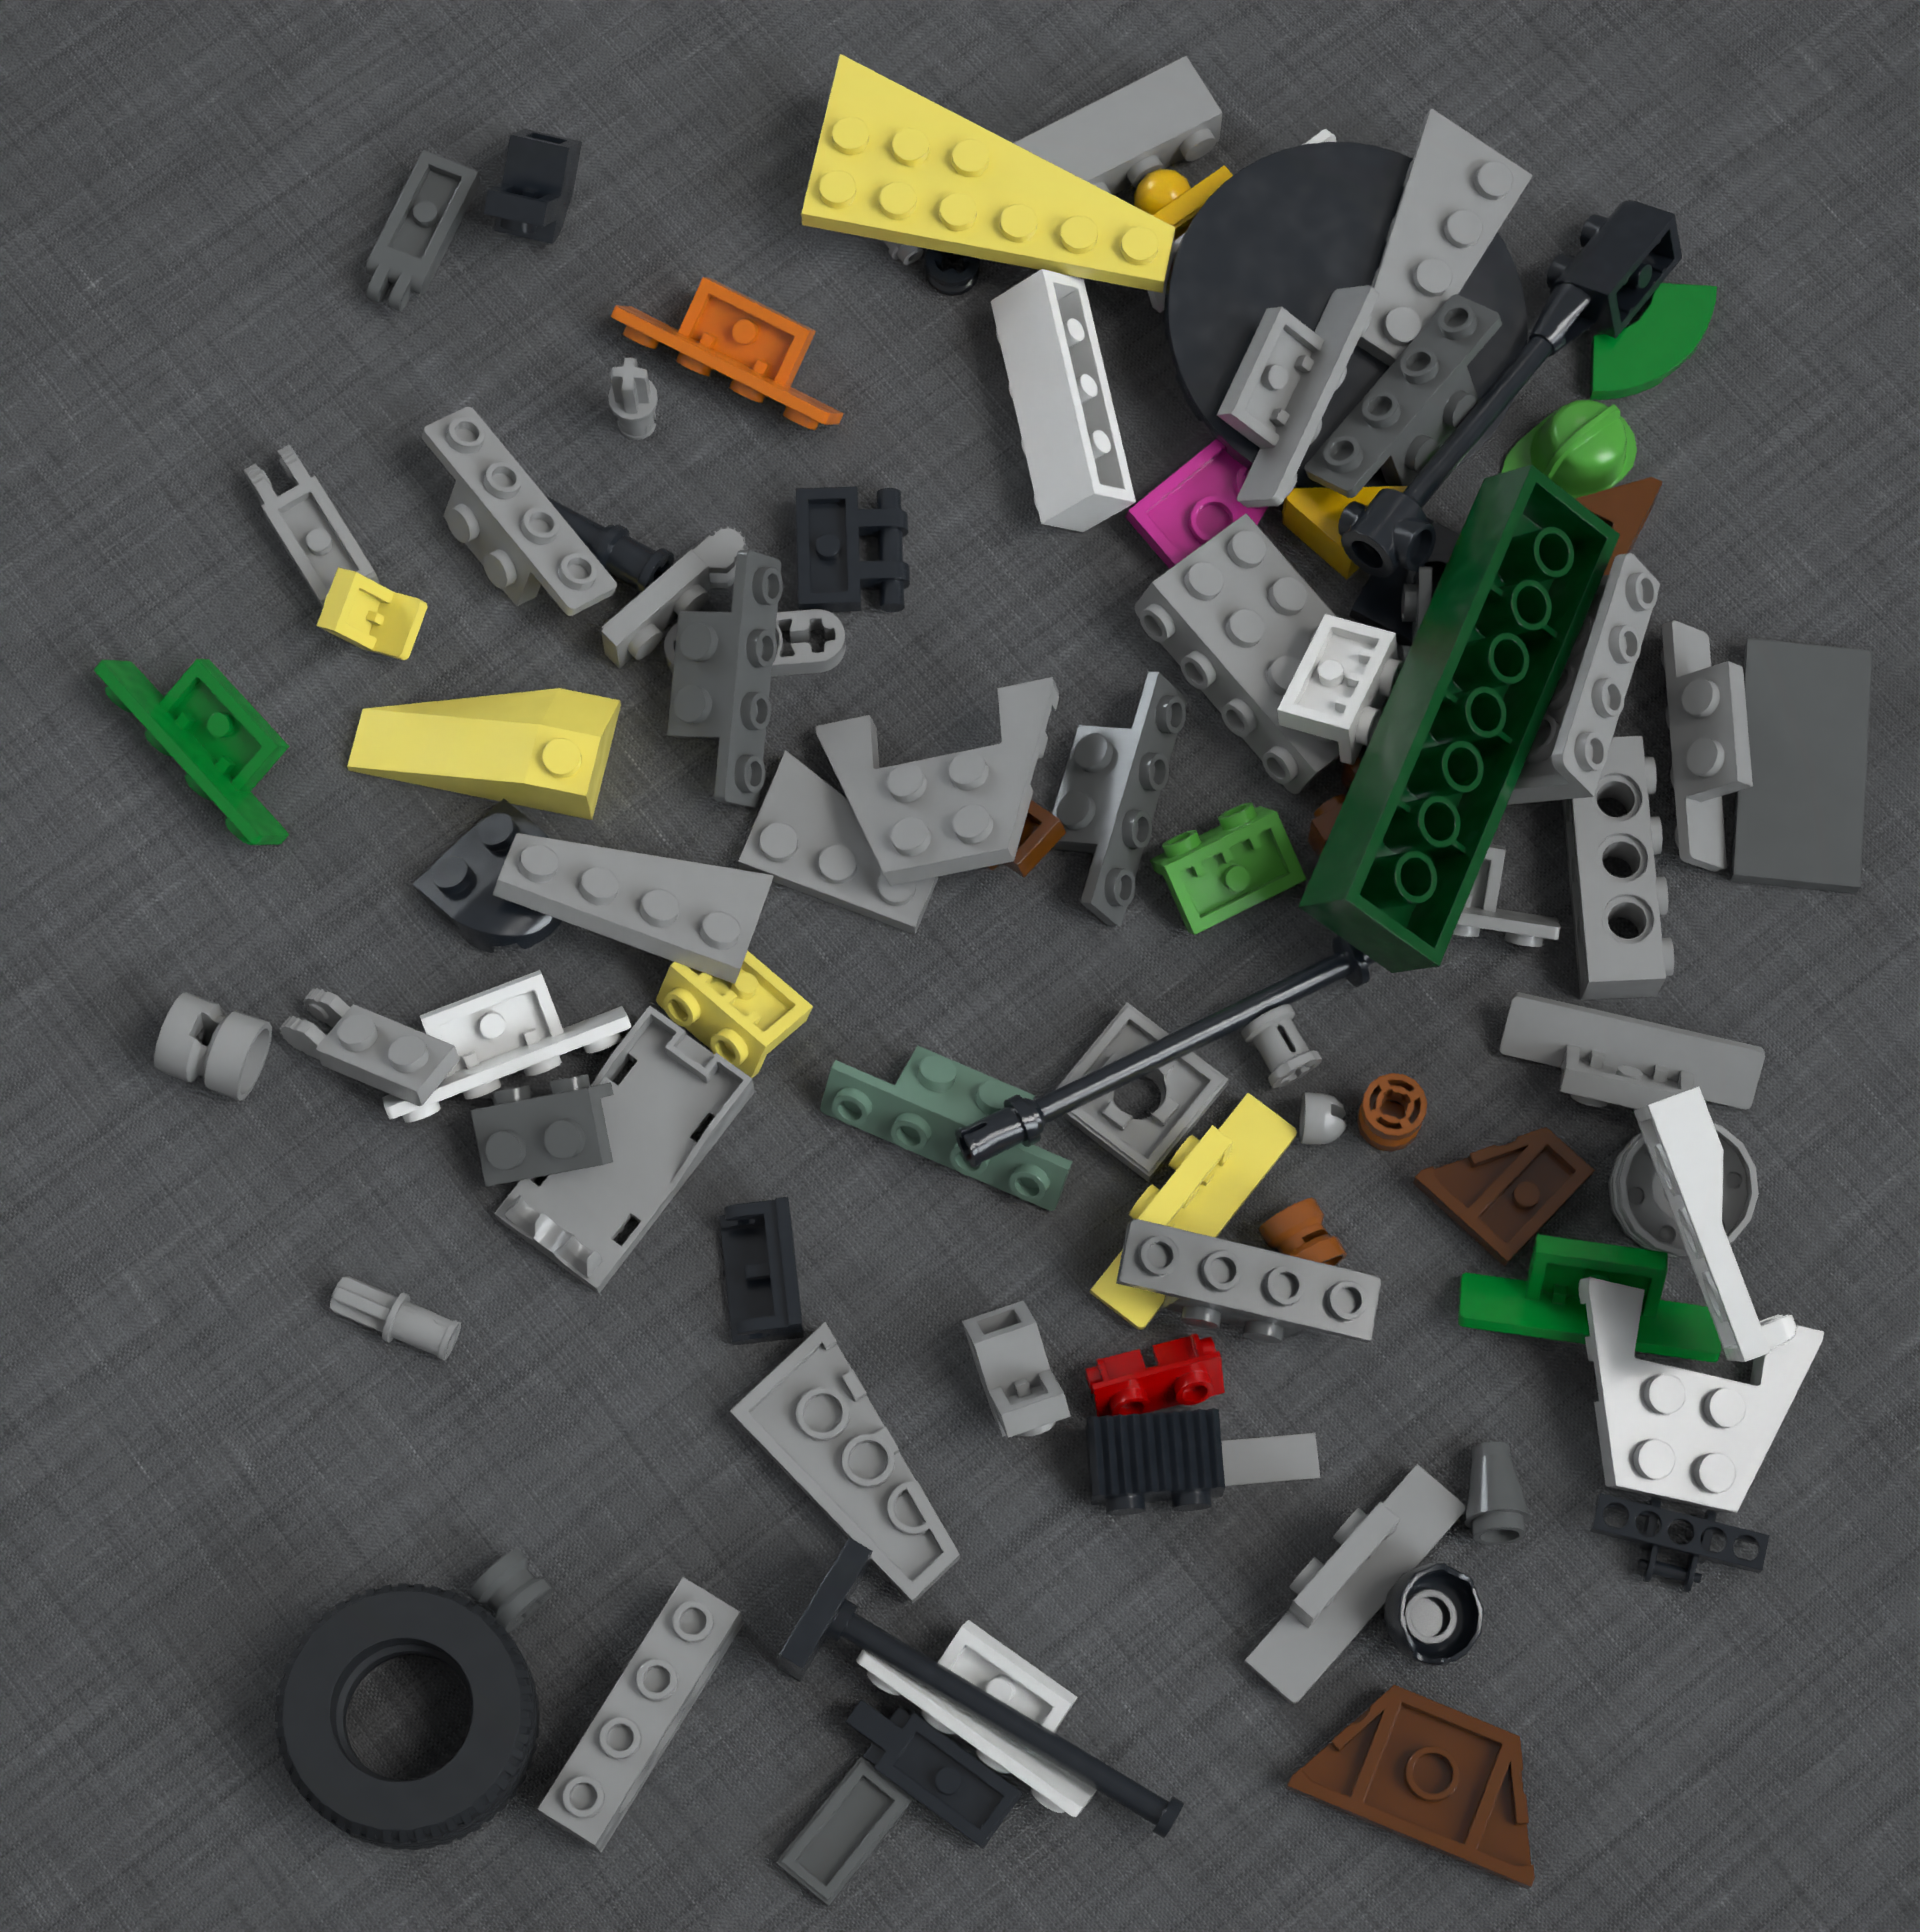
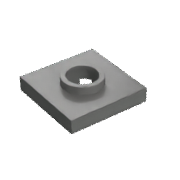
M1127 1002L1056 1090L1169 1034ZM1193 1052L1144 1075V1077L1156 1084L1161 1095L1160 1105L1155 1112L1151 1113L1150 1117L1132 1119L1133 1115L1121 1111L1115 1105L1113 1100L1114 1091L1063 1115V1117L1147 1182H1150L1228 1085V1078Z

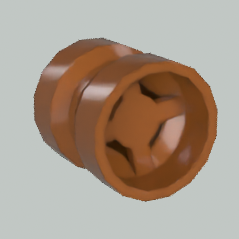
M1390 1073L1379 1076L1371 1082L1364 1093L1357 1120L1360 1134L1367 1143L1379 1150L1391 1152L1404 1149L1411 1144L1419 1133L1426 1116L1427 1099L1424 1090L1416 1080L1404 1074ZM1389 1100H1394L1401 1104L1399 1105L1396 1102H1390Z
M1312 1197L1285 1208L1259 1227V1232L1267 1246L1277 1249L1282 1254L1332 1266L1337 1265L1347 1255L1338 1237L1328 1235L1322 1224L1324 1213L1316 1199Z

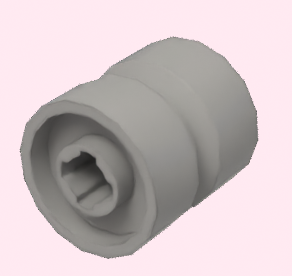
M187 992L182 993L173 1003L161 1027L154 1053V1067L159 1072L187 1082L195 1081L201 1076L207 1089L241 1101L252 1091L262 1071L270 1047L272 1026L270 1022L240 1011H233L225 1017L218 1003Z

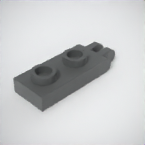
M425 150L422 151L367 261L366 273L373 276L367 288L366 297L380 303L390 284H395L390 294L388 305L393 309L403 311L413 292L420 295L425 294L481 183L478 171Z

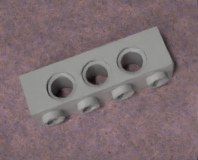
M1643 736L1613 737L1608 750L1607 761L1603 767L1594 797L1562 800L1580 1000L1656 997L1666 980V976H1672L1674 972L1673 942L1670 937L1662 938L1660 915H1666L1668 912V886L1665 877H1656L1654 855L1661 854L1662 825L1659 816L1650 817L1648 795L1655 794L1656 764L1654 757L1644 756ZM1614 798L1624 805L1627 815L1622 817L1608 816L1601 811L1597 800ZM1610 857L1623 859L1630 865L1633 875L1626 878L1615 877L1605 869L1603 860ZM1617 917L1630 920L1637 927L1639 936L1632 939H1624L1615 935L1609 927L1608 920Z
M684 1577L681 1579L537 1810L546 1819L600 1853L603 1851L743 1626L744 1622L740 1611Z

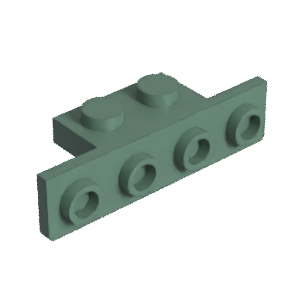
M917 1045L895 1085L835 1060L830 1069L820 1106L822 1113L1046 1210L1053 1211L1058 1205L1073 1162L1038 1146L1031 1145L1025 1147L1020 1143L982 1162L981 1165L975 1168L972 1167L970 1162L966 1161L955 1137L956 1129L966 1127L1003 1109L1004 1101L1012 1096L1020 1095L1022 1098L1034 1100L1035 1095Z

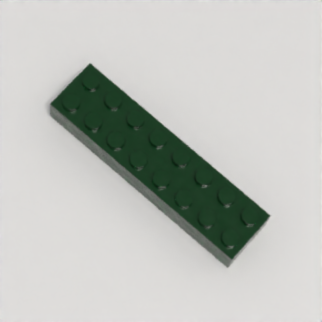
M1533 465L1484 478L1298 906L1391 973L1440 966L1620 536L1617 531Z

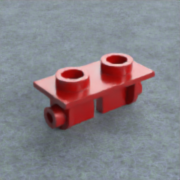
M1195 1333L1187 1337L1152 1345L1157 1366L1149 1368L1145 1367L1140 1349L1095 1359L1096 1366L1086 1368L1085 1375L1090 1393L1094 1395L1096 1416L1143 1414L1180 1404L1195 1405L1207 1400L1211 1396L1225 1393L1221 1355L1219 1351L1216 1352L1212 1337L1199 1339L1198 1334Z

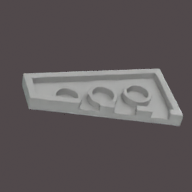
M1432 108L1424 118L1419 133L1420 139L1413 160L1410 162L1403 184L1405 187L1398 209L1388 231L1387 243L1380 266L1375 273L1371 287L1379 292V297L1371 312V323L1356 344L1388 366L1395 362L1452 295L1459 294L1533 176Z
M516 833L497 879L493 895L735 984L774 875Z
M826 1322L730 1410L731 1417L848 1538H852L873 1551L870 1561L911 1604L917 1601L960 1559L957 1548L920 1484L915 1480L899 1452L898 1446L867 1397L865 1389L841 1352Z

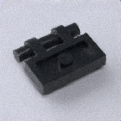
M857 486L796 488L799 610L822 609L829 612L861 611V588H876L879 590L880 609L884 612H899L905 608L904 589L910 585V566L903 562L902 537L908 534V514L902 510L900 490L896 488L880 489L876 493L877 509H858ZM859 536H874L878 538V561H860Z

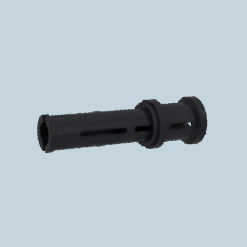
M547 497L612 577L635 588L637 596L673 565L674 554L667 549L661 548L655 551L631 538L629 530L620 524H611L605 528Z

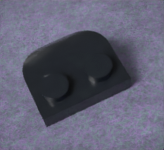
M502 799L413 883L420 896L456 926L469 944L488 953L494 952V946H506L515 943L523 949L530 948L547 938L562 922L560 919L493 895L497 879L516 833L549 838L541 828L505 799Z

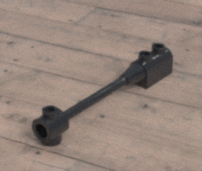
M1628 200L1620 203L1609 218L1593 214L1587 219L1580 236V244L1583 249L1575 258L1559 254L1554 258L1549 267L1547 285L1550 288V296L1529 336V342L1404 492L1389 488L1382 489L1368 505L1353 501L1345 507L1339 519L1338 531L1342 536V547L1354 564L1370 575L1387 578L1393 574L1398 566L1414 572L1427 563L1435 546L1436 531L1434 526L1428 522L1427 516L1422 510L1424 505L1547 357L1556 354L1587 329L1613 338L1618 337L1682 259L1675 214L1637 201Z

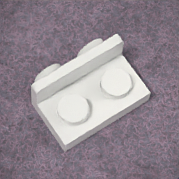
M1325 614L1277 709L1279 725L1338 741L1340 762L1354 765L1363 745L1368 746L1381 717L1382 705L1386 697H1390L1404 664L1403 661L1398 660L1396 633Z

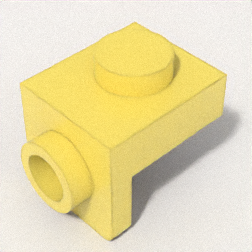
M338 567L329 593L326 596L317 626L363 650L407 660L425 616L427 603L412 596L393 592L358 572Z

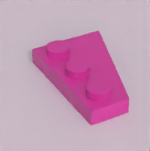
M1215 439L1136 503L1125 515V518L1169 569L1246 513L1258 525L1269 507L1247 508L1237 501V496L1250 470L1232 458L1226 452L1227 447L1218 439Z

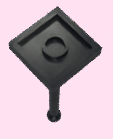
M849 1537L780 1652L778 1660L779 1670L801 1682L827 1636L836 1642L842 1636L1155 1825L1152 1832L1162 1838L1166 1837L1177 1819L1184 1802L1174 1796L1169 1801L1165 1800L856 1614L858 1606L849 1600L869 1567L873 1551Z

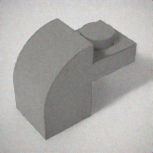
M1024 1300L962 1321L982 1386L1002 1437L1007 1436L1009 1438L1018 1434L1021 1436L1039 1435L1050 1430L1056 1421L1071 1416L1064 1392L1050 1369L1037 1323Z

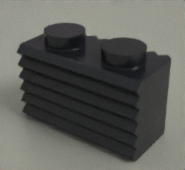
M1219 1409L1133 1413L1129 1415L1119 1414L1087 1418L1085 1431L1091 1505H1106V1514H1138L1146 1511L1145 1502L1172 1500V1510L1175 1511L1202 1510L1212 1507L1211 1497L1223 1496L1225 1477Z

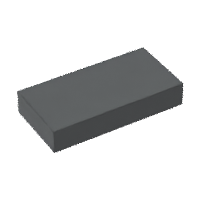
M861 1756L776 1863L826 1906L830 1907L911 1806L914 1799L874 1769V1766Z

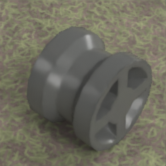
M515 1549L499 1559L476 1581L469 1591L470 1596L477 1604L488 1605L495 1612L496 1620L508 1633L533 1616L554 1592L553 1586L545 1578H536L527 1569L528 1558L520 1549Z

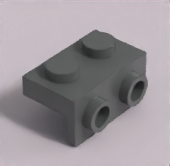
M588 1074L550 1081L552 1093L532 1097L530 1085L491 1092L494 1105L471 1110L485 1186L612 1163L613 1158L601 1098L614 1095L611 1082L590 1086Z

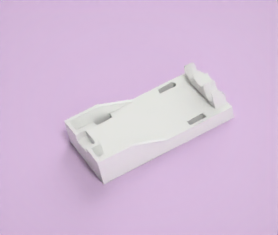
M1698 1086L1635 1110V1117L1727 1360L1746 1362L1771 1353V1349L1787 1344L1794 1337L1797 1329L1793 1316L1778 1314L1759 1321L1722 1225L1724 1150L1700 1087Z

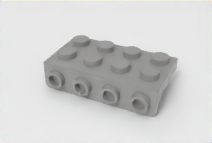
M1246 513L1154 580L1135 604V612L1148 636L1163 645L1181 666L1186 680L1195 688L1201 689L1220 711L1226 726L1234 734L1242 737L1258 755L1269 776L1276 782L1283 784L1289 792L1298 794L1318 774L1340 758L1338 741L1279 725L1277 709L1324 615H1335ZM1386 697V699H1385V701H1384V703H1383V705H1382L1381 715H1382V713H1383V710H1384V708H1385V706H1386V703H1387L1389 697Z
M1634 554L1617 555L1610 574L1602 577L1507 805L1594 797L1603 767L1607 761L1608 750L1619 715L1624 707V699L1636 661L1640 656L1641 645L1653 607L1657 602L1660 583Z

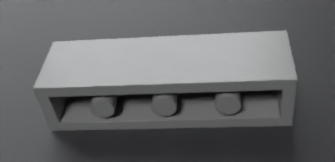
M1184 56L1014 142V144L1114 195L1132 185L1137 188V185L1147 173L1160 168L1165 169L1183 159L1194 161L1210 152L1220 139L1223 112L1188 57Z

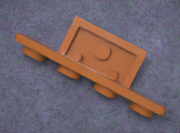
M709 277L702 278L679 330L632 306L615 305L610 317L626 325L623 335L651 349H656L659 342L679 351L676 362L705 376H709L712 369L733 379L729 388L734 392L758 403H763L765 396H768L786 405L783 416L801 426L816 430L819 423L839 425L844 413L791 387L815 335V330Z

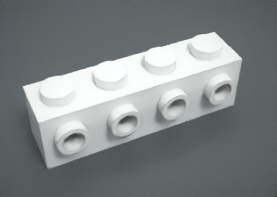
M1041 269L991 300V306L996 323V335L1001 345L1009 380V392L1014 402L1022 437L1021 445L1026 455L1034 490V502L1039 512L1041 524L1085 532L1136 503L1084 279Z

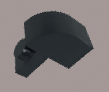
M522 129L510 135L502 183L487 191L484 214L496 217L494 231L550 244L556 241L562 230L573 194L582 146L581 141L528 129Z

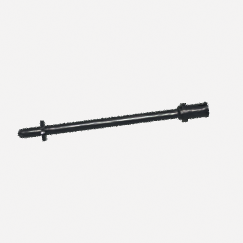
M1337 936L1332 940L1334 954L1036 1100L1022 1098L1020 1095L1006 1099L1003 1109L966 1127L956 1129L955 1137L966 1161H969L970 1165L974 1168L1020 1143L1025 1147H1029L1040 1141V1134L1043 1132L1046 1123L1248 1025L1251 1021L1273 1008L1291 1004L1344 977L1355 987L1369 982L1370 973L1368 966L1375 963V961L1340 936Z

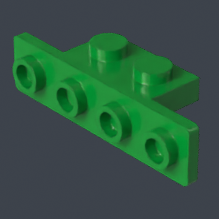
M196 659L165 697L132 662L101 660L94 668V672L107 685L105 693L109 699L122 710L134 714L147 729L145 737L149 743L164 755L173 757L187 773L185 781L189 787L204 799L213 801L226 815L225 824L234 836L249 845H281L289 833L251 791L290 746L210 659Z
M1537 1234L1526 1281L1474 1273H1463L1461 1276L1458 1324L1462 1327L1586 1344L1585 1337L1590 1336L1586 1303L1580 1304L1578 1288L1580 1279L1592 1277L1645 1290L1635 1346L1636 1352L1706 1362H1717L1721 1352V1341L1707 1306L1660 1300L1668 1271V1253Z

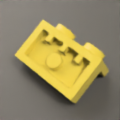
M748 950L735 984L673 962L667 971L656 998L657 1004L665 1010L673 1022L685 1027L714 1054H719L751 1078L759 1073L767 1054L807 1021L813 1008L808 1001Z

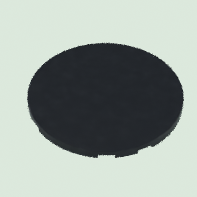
M1354 142L1312 143L1278 151L1248 165L1224 182L1208 198L1181 239L1171 264L1164 303L1166 340L1169 341L1172 359L1176 368V380L1185 400L1198 421H1203L1214 436L1227 447L1226 452L1248 470L1251 469L1260 448L1218 417L1217 413L1266 309L1283 307L1315 332L1330 297L1335 290L1372 285L1375 273L1380 266L1387 243L1388 231L1392 219L1396 215L1405 187L1403 184L1413 158L1378 146ZM1498 232L1458 294L1498 312L1502 321V326L1467 365L1479 400L1525 347L1528 337L1527 310L1522 285L1513 259ZM1358 345L1355 346L1347 363L1346 377L1340 387L1334 392L1321 419V431L1317 438L1309 445L1297 471V482L1294 488H1327L1308 478L1304 469L1305 465L1390 367ZM1513 400L1454 470L1470 459L1491 437L1504 419ZM1379 468L1364 487L1391 485L1386 483L1381 468Z

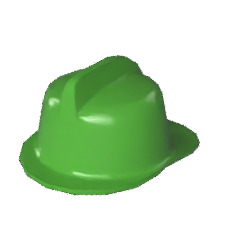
M1592 400L1572 401L1561 406L1546 417L1515 444L1506 456L1502 473L1533 465L1576 499L1613 488L1623 480L1634 465L1637 453L1635 436L1625 419L1620 416L1621 411L1615 404L1607 407L1605 404Z

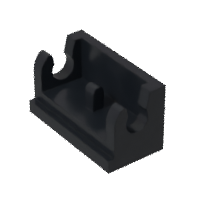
M780 1197L775 1198V1200L741 1203L725 1207V1215H720L719 1219L733 1346L804 1338L789 1198Z

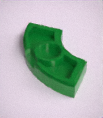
M1661 283L1652 294L1650 306L1640 319L1624 328L1617 338L1605 334L1594 335L1591 343L1590 400L1623 398L1651 389L1662 383L1665 377L1678 369L1687 359H1690L1704 338L1713 315L1717 286Z

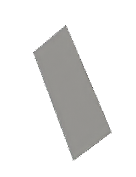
M1316 1433L1221 1441L1225 1486L1320 1478Z

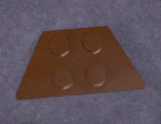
M1393 1685L1289 1779L1286 1789L1523 1888L1529 1889L1532 1887L1535 1874L1534 1865H1531L1527 1824L1529 1823L1527 1798L1523 1791L1520 1736Z

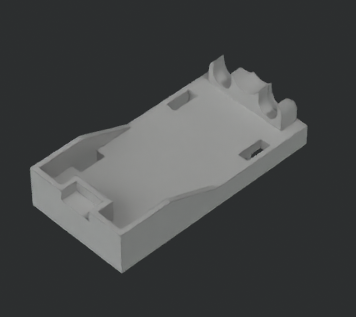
M651 1006L646 1009L610 1055L591 1086L609 1082L612 1084L614 1095L601 1098L613 1162L590 1168L551 1174L546 1177L540 1186L534 1183L538 1177L520 1180L494 1213L499 1222L598 1294L755 1093L751 1077L719 1054L710 1052L689 1037L684 1029ZM630 1060L635 1065L621 1083L616 1085L613 1080ZM709 1116H712L714 1119L698 1142L692 1139L694 1135L701 1131L704 1122ZM634 1217L639 1224L624 1244L620 1246L614 1239L618 1233H622L629 1219Z

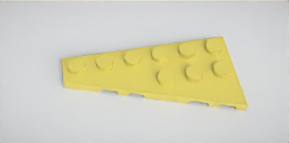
M840 54L801 213L802 225L1037 270L1045 269L1064 275L1163 293L1176 227Z

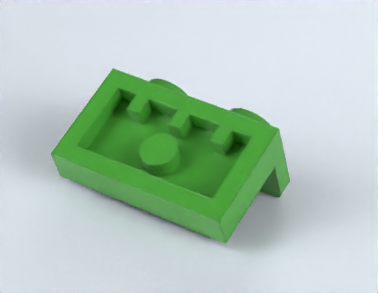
M1251 802L1238 805L1218 817L1219 826L1201 835H1198L1197 830H1190L1167 840L1162 844L1164 853L1150 860L1154 871L1163 875L1189 933L1196 935L1307 880L1277 811L1262 806L1254 808Z

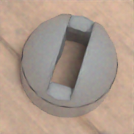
M1303 1092L1299 1118L1300 1143L1321 1145L1332 1143L1340 1137L1346 1128L1345 1121L1342 1119L1346 1115L1343 1104L1331 1095Z

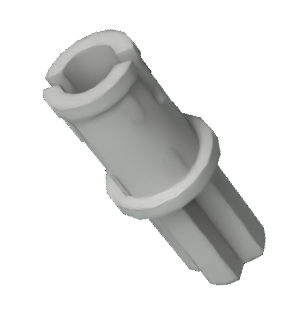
M631 357L624 358V365L622 367H613L610 373L612 386L608 395L609 405L614 415L618 417V428L621 433L629 439L641 440L650 436L656 428L654 420L657 419L654 410L658 402L657 390L648 379L647 370L638 368L637 359Z
M350 1276L342 1277L331 1296L330 1309L334 1313L381 1332L382 1340L389 1343L395 1338L434 1354L443 1361L449 1357L460 1333L461 1322L452 1321L411 1303L409 1294L403 1292L397 1297Z

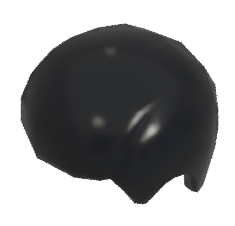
M1429 1563L1407 1571L1399 1577L1387 1593L1383 1618L1388 1636L1396 1648L1405 1656L1425 1665L1445 1666L1467 1655L1480 1637L1484 1607L1474 1586V1581L1470 1576L1448 1566L1446 1563Z

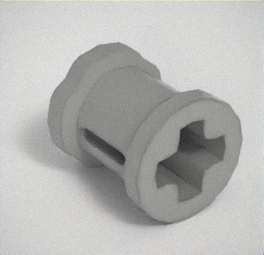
M1290 1004L1281 1005L1269 1010L1251 1021L1241 1031L1245 1042L1254 1043L1271 1072L1268 1082L1272 1088H1281L1295 1082L1322 1062L1319 1052L1309 1050L1292 1021L1295 1011Z

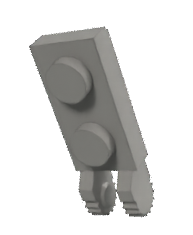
M290 445L277 451L280 458L279 462L288 477L292 478L296 485L279 496L275 494L268 476L256 463L244 469L249 483L262 503L261 507L264 515L322 609L338 567L358 572L379 583L374 569L316 476L310 477Z
M729 526L726 529L721 527L719 531H714V536L709 535L697 547L687 552L602 626L601 632L605 655L619 669L633 657L636 660H640L650 654L662 640V631L678 618L679 611H699L709 597L707 591L710 588H729L734 584L737 552L739 550H746L745 537L741 536V531L737 532L736 528L730 529Z
M313 988L304 998L303 1002L307 1011L312 1016L333 1027L328 1035H325L314 1023L294 1016H289L279 1029L281 1030L280 1034L283 1035V1039L288 1044L309 1056L319 1059L322 1066L420 1107L460 1060L454 1045L353 1004L349 1007L338 995L318 988Z

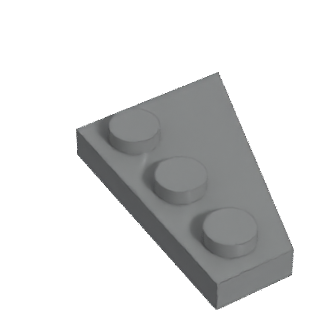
M786 750L738 860L739 869L774 875L773 882L912 934L917 932L938 880V877L890 886L848 799Z

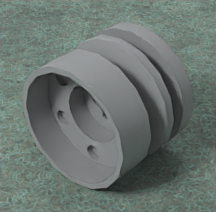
M1714 1124L1724 1150L1722 1225L1729 1243H1731L1752 1219L1759 1195L1756 1166L1744 1144L1723 1126ZM1641 1132L1632 1137L1615 1158L1608 1181L1611 1210L1623 1233L1643 1249L1668 1253V1257L1688 1256Z

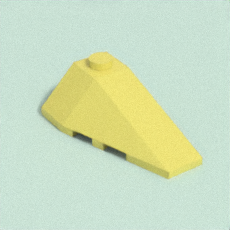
M555 688L362 709L347 768L349 771L495 801L505 799L510 804L592 820L621 701Z

